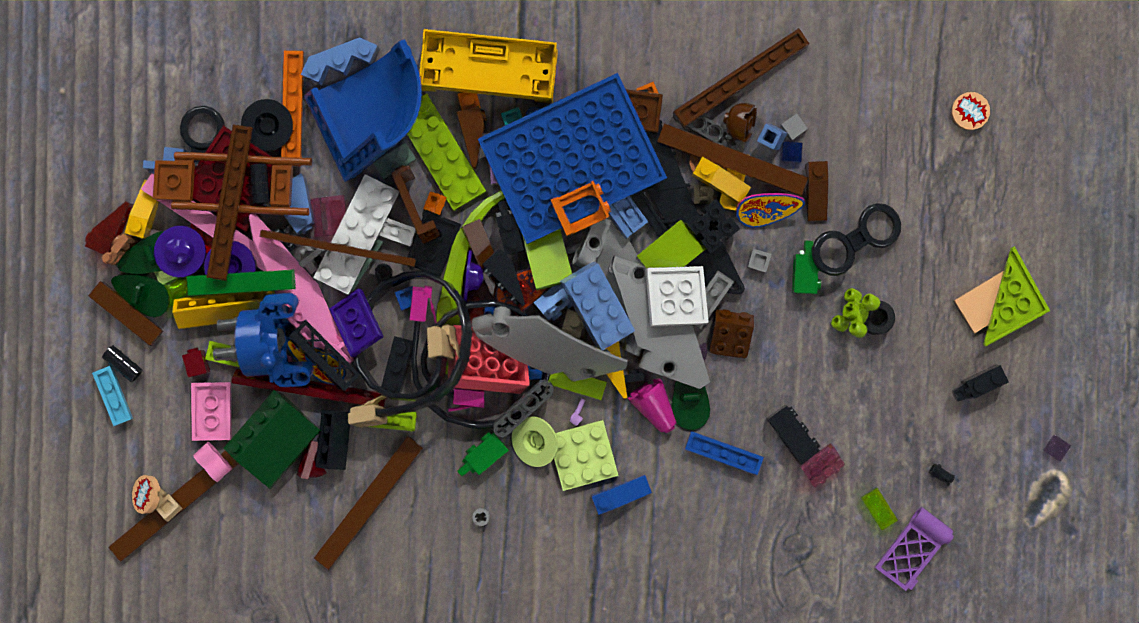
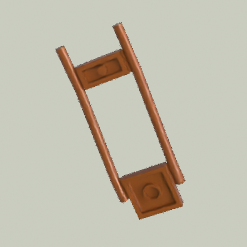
M175 152V161L155 160L153 199L172 200L171 209L218 212L219 204L192 202L195 171L194 160L226 162L228 154ZM248 155L247 163L273 164L270 195L271 207L240 205L239 213L309 216V208L290 207L293 180L292 165L311 166L312 158Z

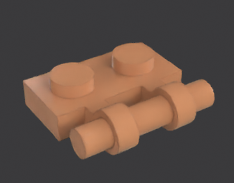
M126 234L118 235L112 242V251L102 256L103 262L117 265L121 257L136 245L138 240Z

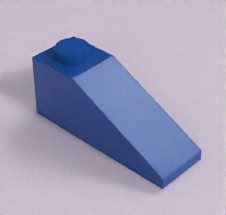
M646 475L594 493L592 494V499L599 515L652 492Z

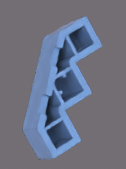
M359 37L308 57L301 75L305 79L322 86L329 69L347 76L354 59L371 65L374 63L380 49L376 44Z

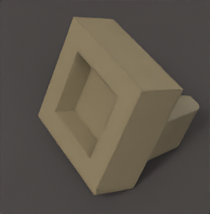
M694 185V204H710L713 201V188L708 185Z

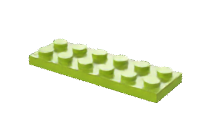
M426 93L421 96L419 113L407 135L442 193L447 197L446 199L453 211L485 193L486 190L428 94Z

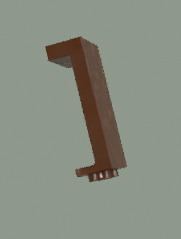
M402 165L397 167L392 172V176L422 243L424 244L440 237L433 220L426 224L422 223L406 187V182L415 179L410 166Z

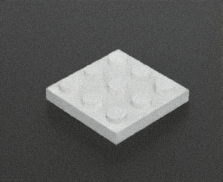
M703 266L647 268L645 270L651 327L706 325L709 323Z

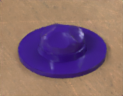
M186 226L168 228L158 237L155 243V261L159 268L170 276H190L197 272L204 263L206 257L205 242L201 235L192 228Z
M234 241L228 274L256 272V261L253 253L244 244ZM211 249L206 255L204 262V270L206 275L208 271Z
M470 250L464 293L465 302H467L468 291L479 289L484 278L481 266L471 262L472 251Z

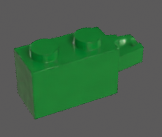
M805 240L804 250H800L799 254L793 255L792 293L817 294V290L821 289V279H818L819 269L814 265L811 256L813 241Z
M488 432L480 439L482 441L477 447L472 445L465 451L468 454L462 460L465 465L457 470V472L461 476H464L468 471H471L472 474L477 472L480 475L508 452L509 448L495 433L491 435Z

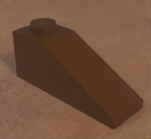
M479 106L457 112L473 170L477 169L481 151L478 138L483 137L485 130L484 122L487 121L485 111H481Z
M828 161L807 162L805 164V174L808 177L806 182L807 220L827 221Z

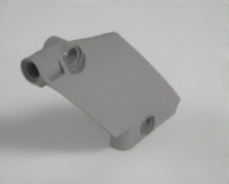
M609 217L585 229L572 264L583 268L591 262L598 263L621 306L626 311L615 275L608 271L611 260L615 255L641 265L643 263L637 257V253L629 239L623 237ZM593 237L595 239V245L591 248L589 246V240ZM642 268L634 271V277L636 278L641 277L643 274ZM633 332L619 340L622 344L621 349L640 356L643 348L637 346Z
M614 255L608 271L615 275L628 318L635 329L633 334L637 346L645 349L639 367L699 389L709 384V376L693 325L651 327L646 268L641 264ZM642 268V276L639 278L634 277V271ZM667 362H671L672 368L665 371L663 369L664 365Z
M497 307L494 309L493 315L487 314L475 317L472 320V327L476 336L496 350L548 374L564 372L571 381L624 370L628 362L626 359L612 355L607 349H597L568 335L540 316H511L510 309Z

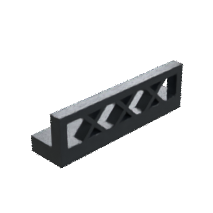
M304 320L294 331H291L286 336L340 391H345L360 376V373L307 320ZM306 326L311 331V339H303L298 333ZM314 342H322L324 344V353H317L314 350ZM328 355H335L338 358V367H331L328 364ZM341 369H349L354 375L346 382L341 377Z

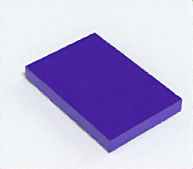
M358 288L329 308L351 357L357 356L384 337L362 289Z

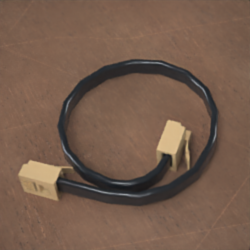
M404 271L382 281L366 297L372 310L375 303L392 287L410 279H430L444 286L456 302L461 322L460 345L458 344L456 328L451 325L442 326V328L438 326L427 328L429 358L436 360V367L431 380L421 390L411 394L392 393L379 386L366 367L363 352L355 356L354 361L357 371L369 388L382 395L368 401L364 405L350 408L351 413H348V424L360 428L386 424L387 416L418 411L440 402L459 383L470 358L472 325L465 300L450 282L427 271ZM455 349L458 360L449 378L440 386L446 374L447 361L454 360ZM385 398L399 401H416L411 404L389 408L377 405L379 401Z

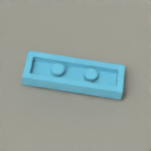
M108 366L93 372L92 374L113 426L133 419L113 367Z

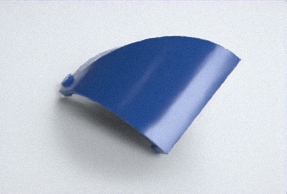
M404 39L398 41L391 48V51L361 71L320 90L317 87L310 89L304 95L344 182L361 174L409 132L417 118L421 105V80L411 48Z

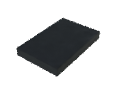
M425 210L421 220L422 223L426 224L433 220L440 237L423 244L416 233L407 257L416 260L415 268L427 271L441 278L451 247L462 224Z

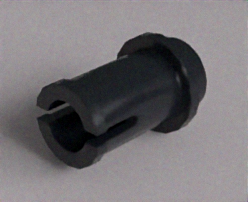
M933 464L929 470L931 477H936L949 486L954 481L955 475L941 468L940 464Z

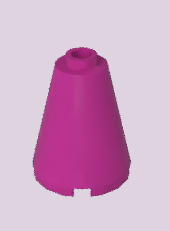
M660 378L652 379L654 383L648 385L646 382L636 388L630 394L632 397H628V400L659 432L668 433L675 428L676 420L664 384Z

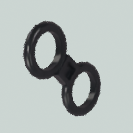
M205 105L196 106L188 110L182 117L180 134L184 142L191 147V152L205 153L221 128L225 126L221 114L214 108ZM205 113L214 118L217 124V131L212 140L206 143H198L190 137L188 126L194 116ZM194 160L195 167L197 166L200 160Z
M875 203L869 205L862 211L859 217L858 228L846 235L839 231L830 230L822 233L815 239L811 255L814 265L819 271L829 276H838L846 273L853 265L856 251L868 244L874 248H886L898 240L901 233L899 215L887 204ZM875 211H882L891 218L893 230L886 240H877L868 232L867 220ZM830 238L841 241L847 252L844 264L838 268H831L825 265L820 256L822 244Z

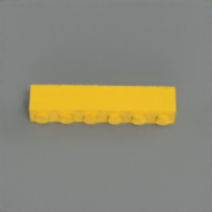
M257 291L174 299L173 315L178 329L217 324L219 319L226 320L238 317L242 310L259 309L260 302L266 295L276 293L275 291Z

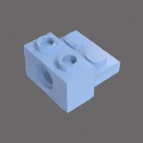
M561 284L553 286L534 302L548 321L551 318L555 321L562 315L561 310L567 306L569 309L573 306ZM560 300L563 301L560 306H556V305H555V304H557Z

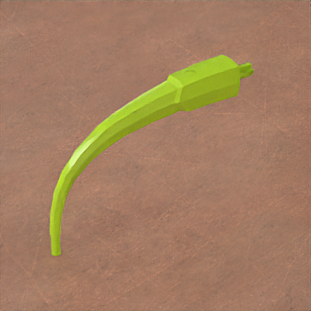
M502 190L480 203L471 212L463 226L478 219L482 222L486 214L498 202L506 200ZM462 229L458 231L451 247L443 278L450 282L461 296L466 261L470 249ZM442 286L440 300L437 303L436 322L446 312L457 307L456 302L444 286ZM459 314L450 318L443 326L461 325ZM447 361L446 374H448L449 361Z

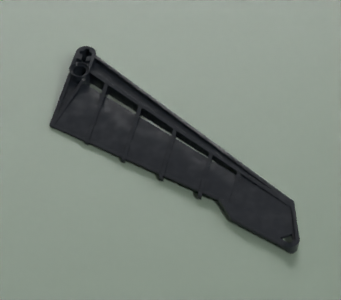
M661 120L659 121L658 133L646 132L667 179L630 196L659 237L668 230L664 223H667L669 228H671L678 221L682 220L685 224L698 214L687 188L691 186L689 183H685L674 155H677L676 152H673L671 147L657 142L663 128ZM645 192L649 193L658 210L660 211L661 215L663 216L664 220L660 219L655 209L645 196ZM698 234L695 235L698 241L702 240ZM721 244L710 254H707L704 250L684 266H703L705 288L716 272L720 271L731 280L736 281L738 285L736 290L729 288L728 294L738 295L745 291V287L724 244Z

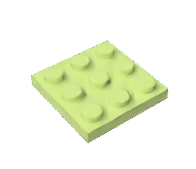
M603 420L555 433L558 440V450L554 460L563 491L619 476Z

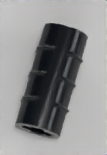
M267 164L250 165V185L252 186L254 205L270 203Z
M114 345L110 346L102 355V358L108 365H111L131 383L143 371Z

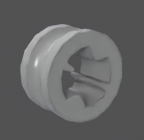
M484 508L476 509L472 516L473 522L478 526L486 525L490 519L489 512ZM484 512L486 514L484 517H487V519L479 522L476 514Z

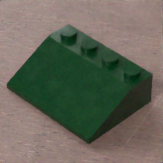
M273 390L223 449L248 472L271 489L321 430L284 394Z

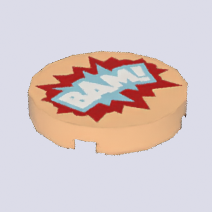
M976 92L964 93L952 104L951 117L954 123L962 129L976 130L982 127L990 116L988 101Z
M140 476L134 484L132 503L138 513H152L157 508L160 497H158L160 486L154 476Z

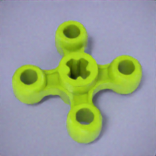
M849 288L844 294V299L848 303L843 308V315L834 316L831 325L839 332H844L849 327L850 334L857 338H862L867 333V327L863 323L868 318V311L877 310L880 306V299L873 294H866L862 299L861 292L854 288Z

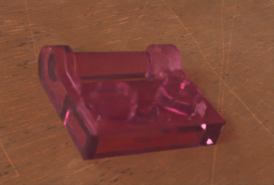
M339 195L310 199L311 205H313L316 231H314V237L335 235L346 213L345 196ZM320 204L326 205L327 230H323Z

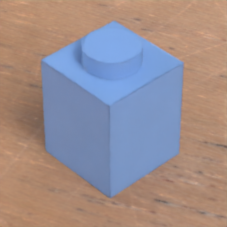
M765 124L757 141L773 150H779L788 132L772 124Z

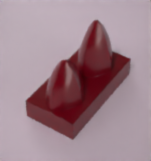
M313 440L303 451L296 474L300 478L308 480V478L321 477L327 474L324 468L316 467V462L314 461L317 457L318 448L316 440Z

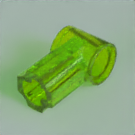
M181 277L173 283L165 285L170 297L169 307L173 306L174 299H180L188 294L187 277Z

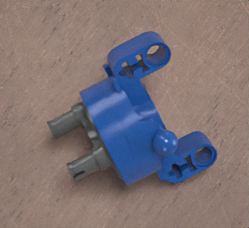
M292 293L266 295L260 302L259 309L242 310L238 317H234V319L217 320L218 332L235 330V342L230 348H215L213 350L214 360L238 361L240 369L245 376L268 375L270 382L274 381L280 387L307 385L313 373V366L307 361L288 362L286 354L287 339L285 331L292 327L287 318L295 314L299 305L298 297Z

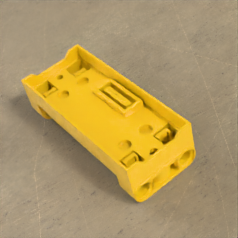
M424 29L419 71L421 90L431 92L446 90L534 99L535 102L552 104L558 55L557 43Z

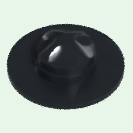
M261 99L249 105L244 111L241 126L253 128L251 144L262 151H273L285 145L290 139L293 131V120L288 109L280 102L272 99Z

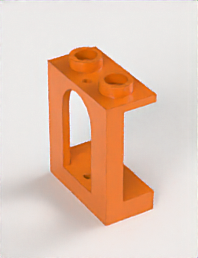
M591 181V183L551 200L566 236L610 217L608 213L611 212L607 201H602L600 195L603 194L599 183L595 185L594 181ZM589 195L598 199L600 205L597 212L572 224L569 223L563 206Z

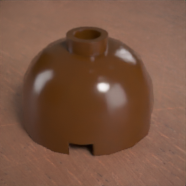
M739 103L733 106L729 113H725L723 123L726 124V130L732 138L746 143L750 140L752 133H749L752 126L755 127L757 108H754L756 105Z

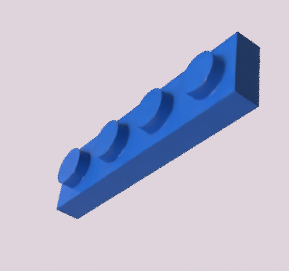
M693 431L690 432L685 446V450L758 475L764 458L763 456Z

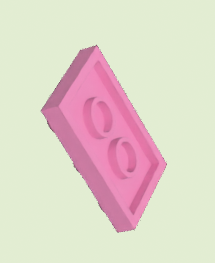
M231 382L191 383L192 441L232 439Z

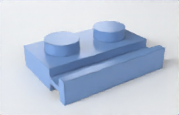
M630 196L609 206L611 212L608 213L610 219L625 239L648 223Z

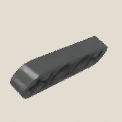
M680 104V105L676 106L674 110H676L677 108H679V107L682 106L683 104ZM673 113L674 119H675L677 122H679L678 119L676 118V116H675L674 113ZM705 116L700 117L703 121L702 128H695L693 122L686 126L703 138L726 147L728 145L726 141L723 140L722 144L718 142L722 138L723 133L726 134L725 139L730 140L732 138L725 128ZM712 128L718 129L720 132L719 137L711 138L709 130ZM734 139L735 147L731 146L730 148L736 150L739 147L740 141Z
M544 379L535 384L494 422V433L498 437H505L551 397L554 391L552 383ZM542 385L545 387L548 385L549 392H542L540 394V397L542 399L539 400L537 395L533 392L536 391L538 394L539 392H541ZM528 397H533L536 403L534 406L529 407L525 404V400ZM514 410H519L522 413L521 417L517 420L510 416ZM508 417L513 425L508 423L505 426V431H498V424L504 425L507 422L505 418Z

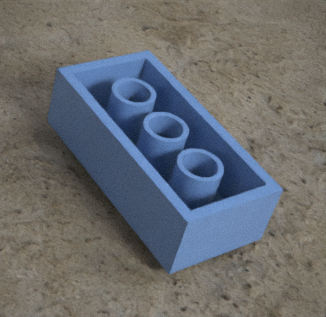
M591 262L560 281L598 349L604 350L635 331L598 263Z

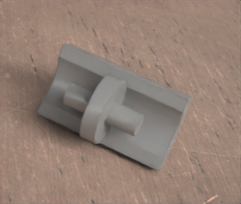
M305 246L300 251L304 256L308 252L311 254L300 261L299 265L305 267L312 274L319 267L314 258L320 255L323 259L327 250L319 248L314 250L313 247Z

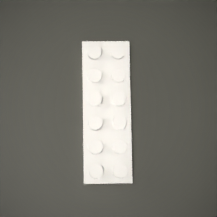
M365 174L331 243L371 250L400 192ZM327 250L313 278L349 295L367 258Z

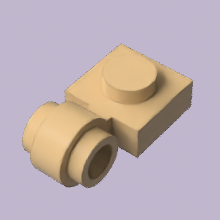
M160 487V492L158 491L160 500L156 510L169 522L182 507Z

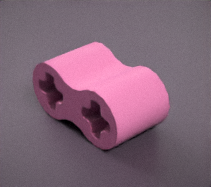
M209 442L193 455L195 460L216 482H219L232 470L228 461Z

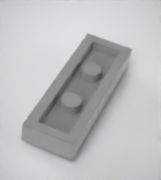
M720 271L716 272L705 288L708 318L734 283L733 280ZM696 325L700 329L703 327V325Z

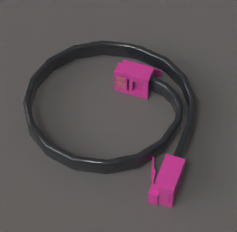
M413 286L410 320L415 321L411 365L413 383L417 391L423 388L418 376L417 351L421 321L425 322L428 298H430L431 312L434 314L436 323L434 326L442 328L450 318L458 315L456 307L446 312L436 322L434 304L431 300L432 286ZM495 299L466 302L467 309L506 307L519 317L528 316L519 307ZM427 337L421 354V369L428 383L431 380V375L427 369ZM544 372L542 380H549L551 374ZM543 385L541 386V392L536 393L539 400L541 399L540 394L546 390V387ZM454 388L446 395L452 398L453 404L460 405L459 407L449 408L448 412L464 410L469 407L484 408L485 399L484 391ZM532 397L526 405L529 407L534 406L536 403L535 398ZM436 404L428 406L444 421L467 428H493V424L496 421L467 420L446 413ZM517 411L510 416L517 420L521 417L522 413ZM508 417L505 418L507 422L504 425L498 424V427H505L508 423L511 424Z

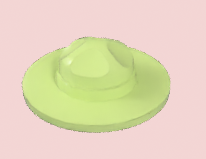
M529 416L512 431L513 448L518 457L526 464L542 467L549 464L555 458L558 450L557 436L553 428L545 420Z

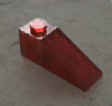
M125 201L96 225L91 232H88L85 238V247L103 255L110 253L113 246L112 242L118 235H121L134 204Z

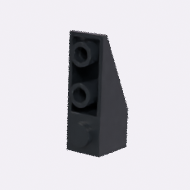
M499 248L482 264L485 267L482 270L489 278L494 276L498 281L496 285L503 292L507 290L511 294L509 298L515 305L521 304L524 306L525 302L514 264Z

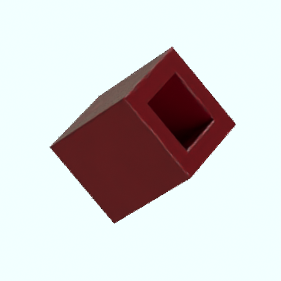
M197 347L187 350V354L182 355L188 378L211 372L208 361L205 360V350H199Z

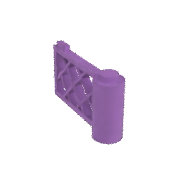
M920 507L875 565V568L905 591L908 588L912 590L918 582L917 576L939 548L951 542L954 537L952 535L953 530L926 509ZM911 528L917 532L918 540L907 541L906 534ZM931 542L935 546L930 552L923 553L921 543ZM919 543L920 553L909 554L908 544ZM899 545H905L906 555L895 556V548ZM920 556L921 564L919 567L911 568L910 558ZM907 558L908 568L897 569L896 559ZM893 560L895 570L886 571L881 566L885 561ZM909 571V579L903 584L898 579V573Z

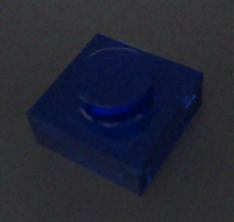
M783 142L781 161L801 163L803 143Z

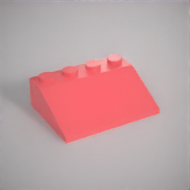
M453 325L456 328V338L460 345L461 325ZM472 327L469 362L459 383L454 388L521 394L530 386L528 365L507 356L479 339ZM455 349L454 360H449L448 378L458 360Z

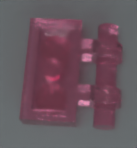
M830 443L800 467L815 488L819 484L823 485L832 474H837L845 463L840 459V455Z

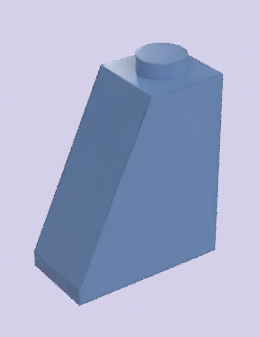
M302 173L292 180L290 207L309 208V216L284 215L298 234H306L313 228L312 225L315 223L307 180Z

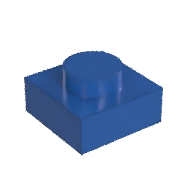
M413 286L395 292L401 310L411 307Z

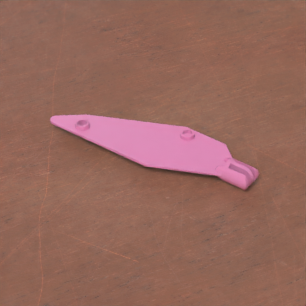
M251 213L249 221L253 242L265 270H295L296 289L274 290L276 294L292 293L299 299V305L295 314L287 318L288 321L297 328L304 320H307L351 364L354 361V357L349 355L319 285L299 265V262L280 241L259 237L261 230L270 231V229L256 214ZM305 326L299 333L305 339H311V331ZM314 342V347L324 349V344L322 342Z

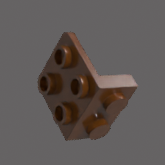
M716 309L710 353L743 359L747 358L754 329V315L746 312L737 313L726 309Z

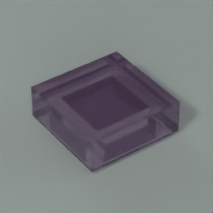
M1053 435L1043 451L1061 462L1071 445L1058 436Z

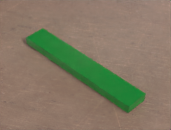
M295 270L228 274L227 281L207 278V275L187 276L188 295L296 289Z

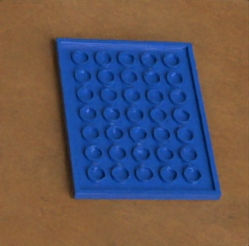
M618 73L478 138L527 244L563 228L551 202L556 197L563 196L594 181L595 185L599 183L603 194L600 195L602 201H607L610 206L667 179ZM589 195L563 206V210L571 224L597 212L600 204L596 197Z

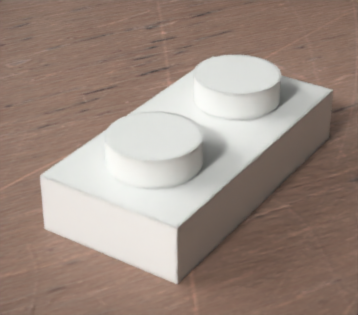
M387 218L379 236L410 247L416 229Z

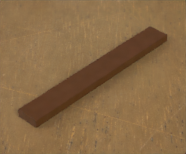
M798 28L674 110V115L682 127L685 128L807 47L810 43Z
M235 124L232 126L207 278L227 281L253 131L252 127Z
M667 124L663 125L657 141L660 144L700 159L704 157L716 165L802 196L808 180L806 176Z
M260 231L259 237L415 267L416 260L414 258L273 231Z
M407 436L315 555L314 559L328 570L331 568L423 449L421 445Z
M226 451L220 454L228 461L232 470L239 465ZM204 468L171 495L182 507L172 519L217 483ZM155 509L108 548L121 562L169 522Z

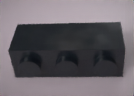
M394 336L381 387L392 393H402L411 359L412 340Z
M784 405L766 419L797 462L803 466L821 453L818 449L821 446L814 437L811 439L807 434L809 432L807 426L803 422L799 423L796 419L798 414L793 407L788 408L787 405Z
M322 409L316 467L346 470L350 434L348 413L351 412Z

